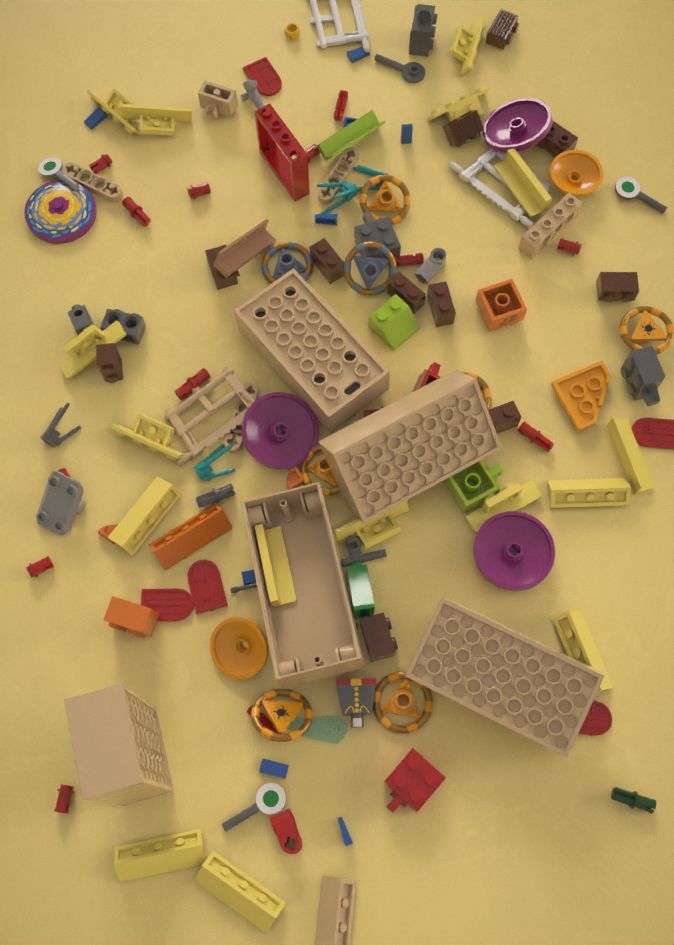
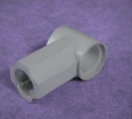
M434 248L431 251L428 259L415 273L418 281L428 284L436 273L444 268L447 255L444 249Z

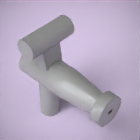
M249 79L244 82L243 86L246 92L240 95L241 99L245 101L250 98L257 109L264 107L261 96L256 89L257 81Z

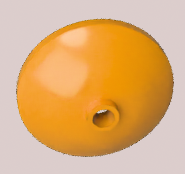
M568 150L554 158L550 167V178L554 186L565 194L571 193L573 196H585L591 194L600 186L603 179V168L599 160L592 154L582 150Z
M231 617L219 623L214 629L210 639V653L213 662L223 674L233 679H248L259 673L264 667L268 657V643L264 632L255 622L245 617ZM243 642L247 644V648L243 646Z

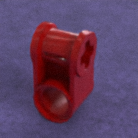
M289 808L270 817V822L283 851L288 854H297L302 848V839L294 816ZM289 838L297 840L293 850L286 846L289 843Z

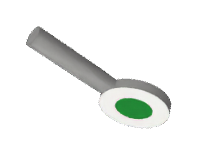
M50 157L39 164L38 171L41 176L45 178L57 176L74 190L79 189L80 185L62 172L63 164L60 159Z

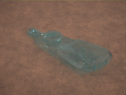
M340 716L313 717L310 728L302 737L338 744L346 736L347 724ZM304 717L297 718L290 724L287 730L294 731L301 727Z

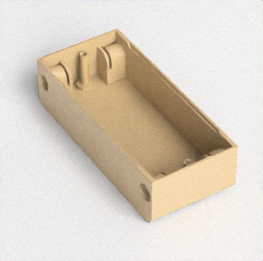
M320 482L242 501L241 507L276 681L284 689L366 668L330 514ZM263 524L265 530L281 526L297 597L296 602L274 608L270 603L255 531L256 525Z

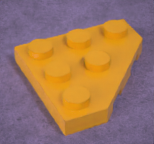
M603 361L566 375L551 383L553 390L577 432L592 427L597 422L598 414L611 379V375Z

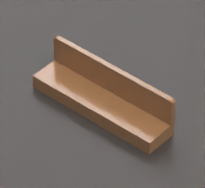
M267 219L219 251L213 266L227 278L271 247L276 239L266 230L269 221Z

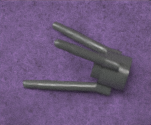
M66 403L63 408L61 407L49 427L40 437L51 447L55 444L60 446L64 440L81 429V426H77L61 438H59L61 434L55 430V427L70 406L69 403Z

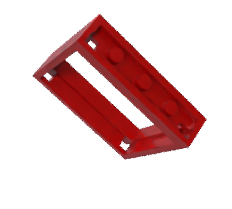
M271 104L254 111L259 153L295 202L309 195L308 154Z

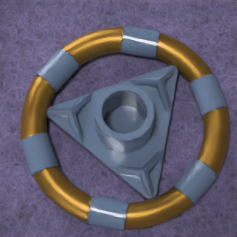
M283 242L272 246L266 251L262 258L261 270L265 279L271 284L293 268L298 274L304 273L301 277L307 281L312 274L314 262L305 247L293 242ZM285 249L299 251L305 258L307 268ZM280 250L273 276H271L268 261L270 257Z
M363 242L351 249L346 256L343 268L344 277L348 285L357 293L369 296L377 295L387 290L388 280L396 274L397 265L392 252L383 244ZM366 249H376L384 254L387 259L355 255ZM352 259L356 263L366 288L357 284L351 276ZM389 262L390 267L387 280L382 285L369 289Z

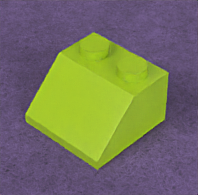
M397 294L392 296L369 316L368 327L393 351L420 329V325L410 307Z

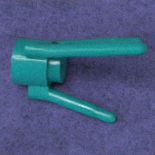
M361 165L353 167L354 170L372 175L373 177L388 175V173ZM384 181L371 186L369 190H379ZM357 187L358 191H361L362 188H363V187Z
M347 181L317 184V187L341 186L340 193L333 195V198H344L320 214H326L341 204L350 201L352 197L357 196L358 189L354 182L347 183Z
M222 444L203 461L193 467L201 480L206 478L209 481L235 471L232 468L211 474L213 469L210 464L232 448L231 444L226 448Z

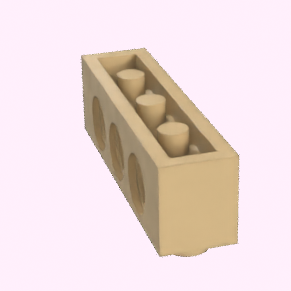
M568 193L521 237L518 248L532 259L578 216L583 203L571 193Z

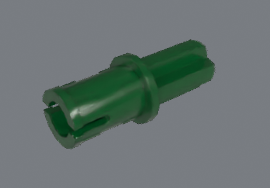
M614 787L611 791L612 800L627 804L632 809L638 808L654 813L653 809L656 808L655 799L641 796L637 791L629 792L618 787Z

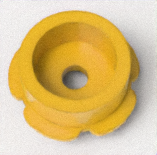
M289 23L284 33L287 38L296 39L301 31L297 24Z

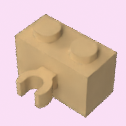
M204 80L198 91L200 107L204 108L206 116L210 111H213V118H216L218 113L232 117L238 105L236 90Z

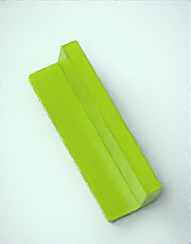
M371 110L316 146L324 160L327 161L386 122L384 120L379 123L375 113Z

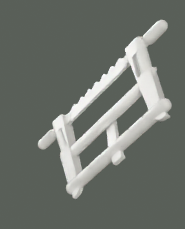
M310 0L313 12L310 22L311 24L315 23L319 38L317 47L321 46L322 49H325L327 46L362 41L364 52L368 53L370 51L369 36L365 29L367 25L364 23L363 10H361L362 6L360 5L361 1L351 0L358 30L343 33L336 0H329L332 15H320L317 0ZM334 21L337 35L325 37L322 22Z
M489 148L488 152L476 159L475 163L465 170L457 163L450 162V168L459 174L460 179L466 183H472V187H477L478 191H482L483 195H487V198L492 199V202L497 203V206H501L502 210L508 211L511 218L515 221L520 220L528 228L534 225L530 219L523 216L526 211L520 203L513 207L474 177L484 168L507 186L490 164L496 156L505 161L507 156L505 153ZM539 180V182L542 184L545 190L549 192V187L551 186V184L547 182L543 183L541 180Z

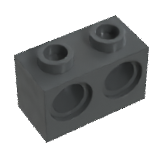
M107 309L100 327L101 331L105 330L115 321H118L126 333V336L121 341L140 344L146 327L143 317L136 313H124L119 309Z

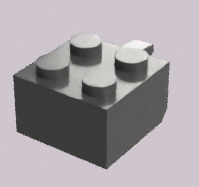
M424 4L415 6L410 32V55L428 57L429 50H433L434 39L431 38H434L436 33V26H433V24L436 25L438 14H435V6Z
M370 212L363 214L364 224L354 227L356 245L363 242H377L387 247L393 256L398 258L401 245L389 217L374 221ZM366 249L360 252L363 257L387 259L384 254L376 249Z
M649 346L631 351L621 367V375L626 379L628 392L633 396L634 401L643 399L647 406L656 405L660 402L657 388L664 380L665 374L654 348Z

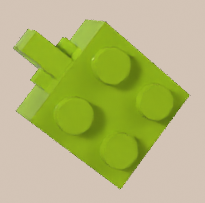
M480 460L445 479L444 483L463 513H466L484 503L488 495L492 493L498 494L500 488L496 483V477L502 474L503 469L500 464L489 469Z

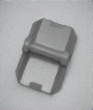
M53 471L49 476L36 515L37 523L61 536L69 532L78 512L81 513L86 507V502L81 500L84 492L82 484L59 471Z

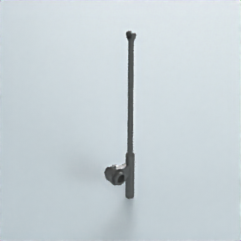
M350 536L345 541V547L349 551L350 558L342 559L341 565L342 567H347L352 563H363L387 557L386 550L382 549L361 554L360 539ZM352 541H356L354 548L349 546ZM257 583L232 587L231 593L257 587Z

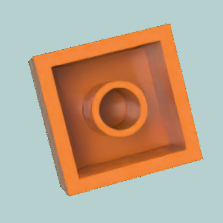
M513 279L479 289L475 301L489 331L524 320L527 308Z
M112 596L103 620L109 622V627L123 632L129 629L128 633L145 638V635L152 637L160 613L151 608Z

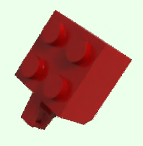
M412 748L384 781L392 790L389 795L393 797L386 808L393 813L399 805L403 808L408 805L417 813L446 777Z

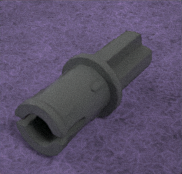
M232 484L216 490L213 488L211 492L196 497L198 507L201 508L214 502L220 503V500L236 495Z

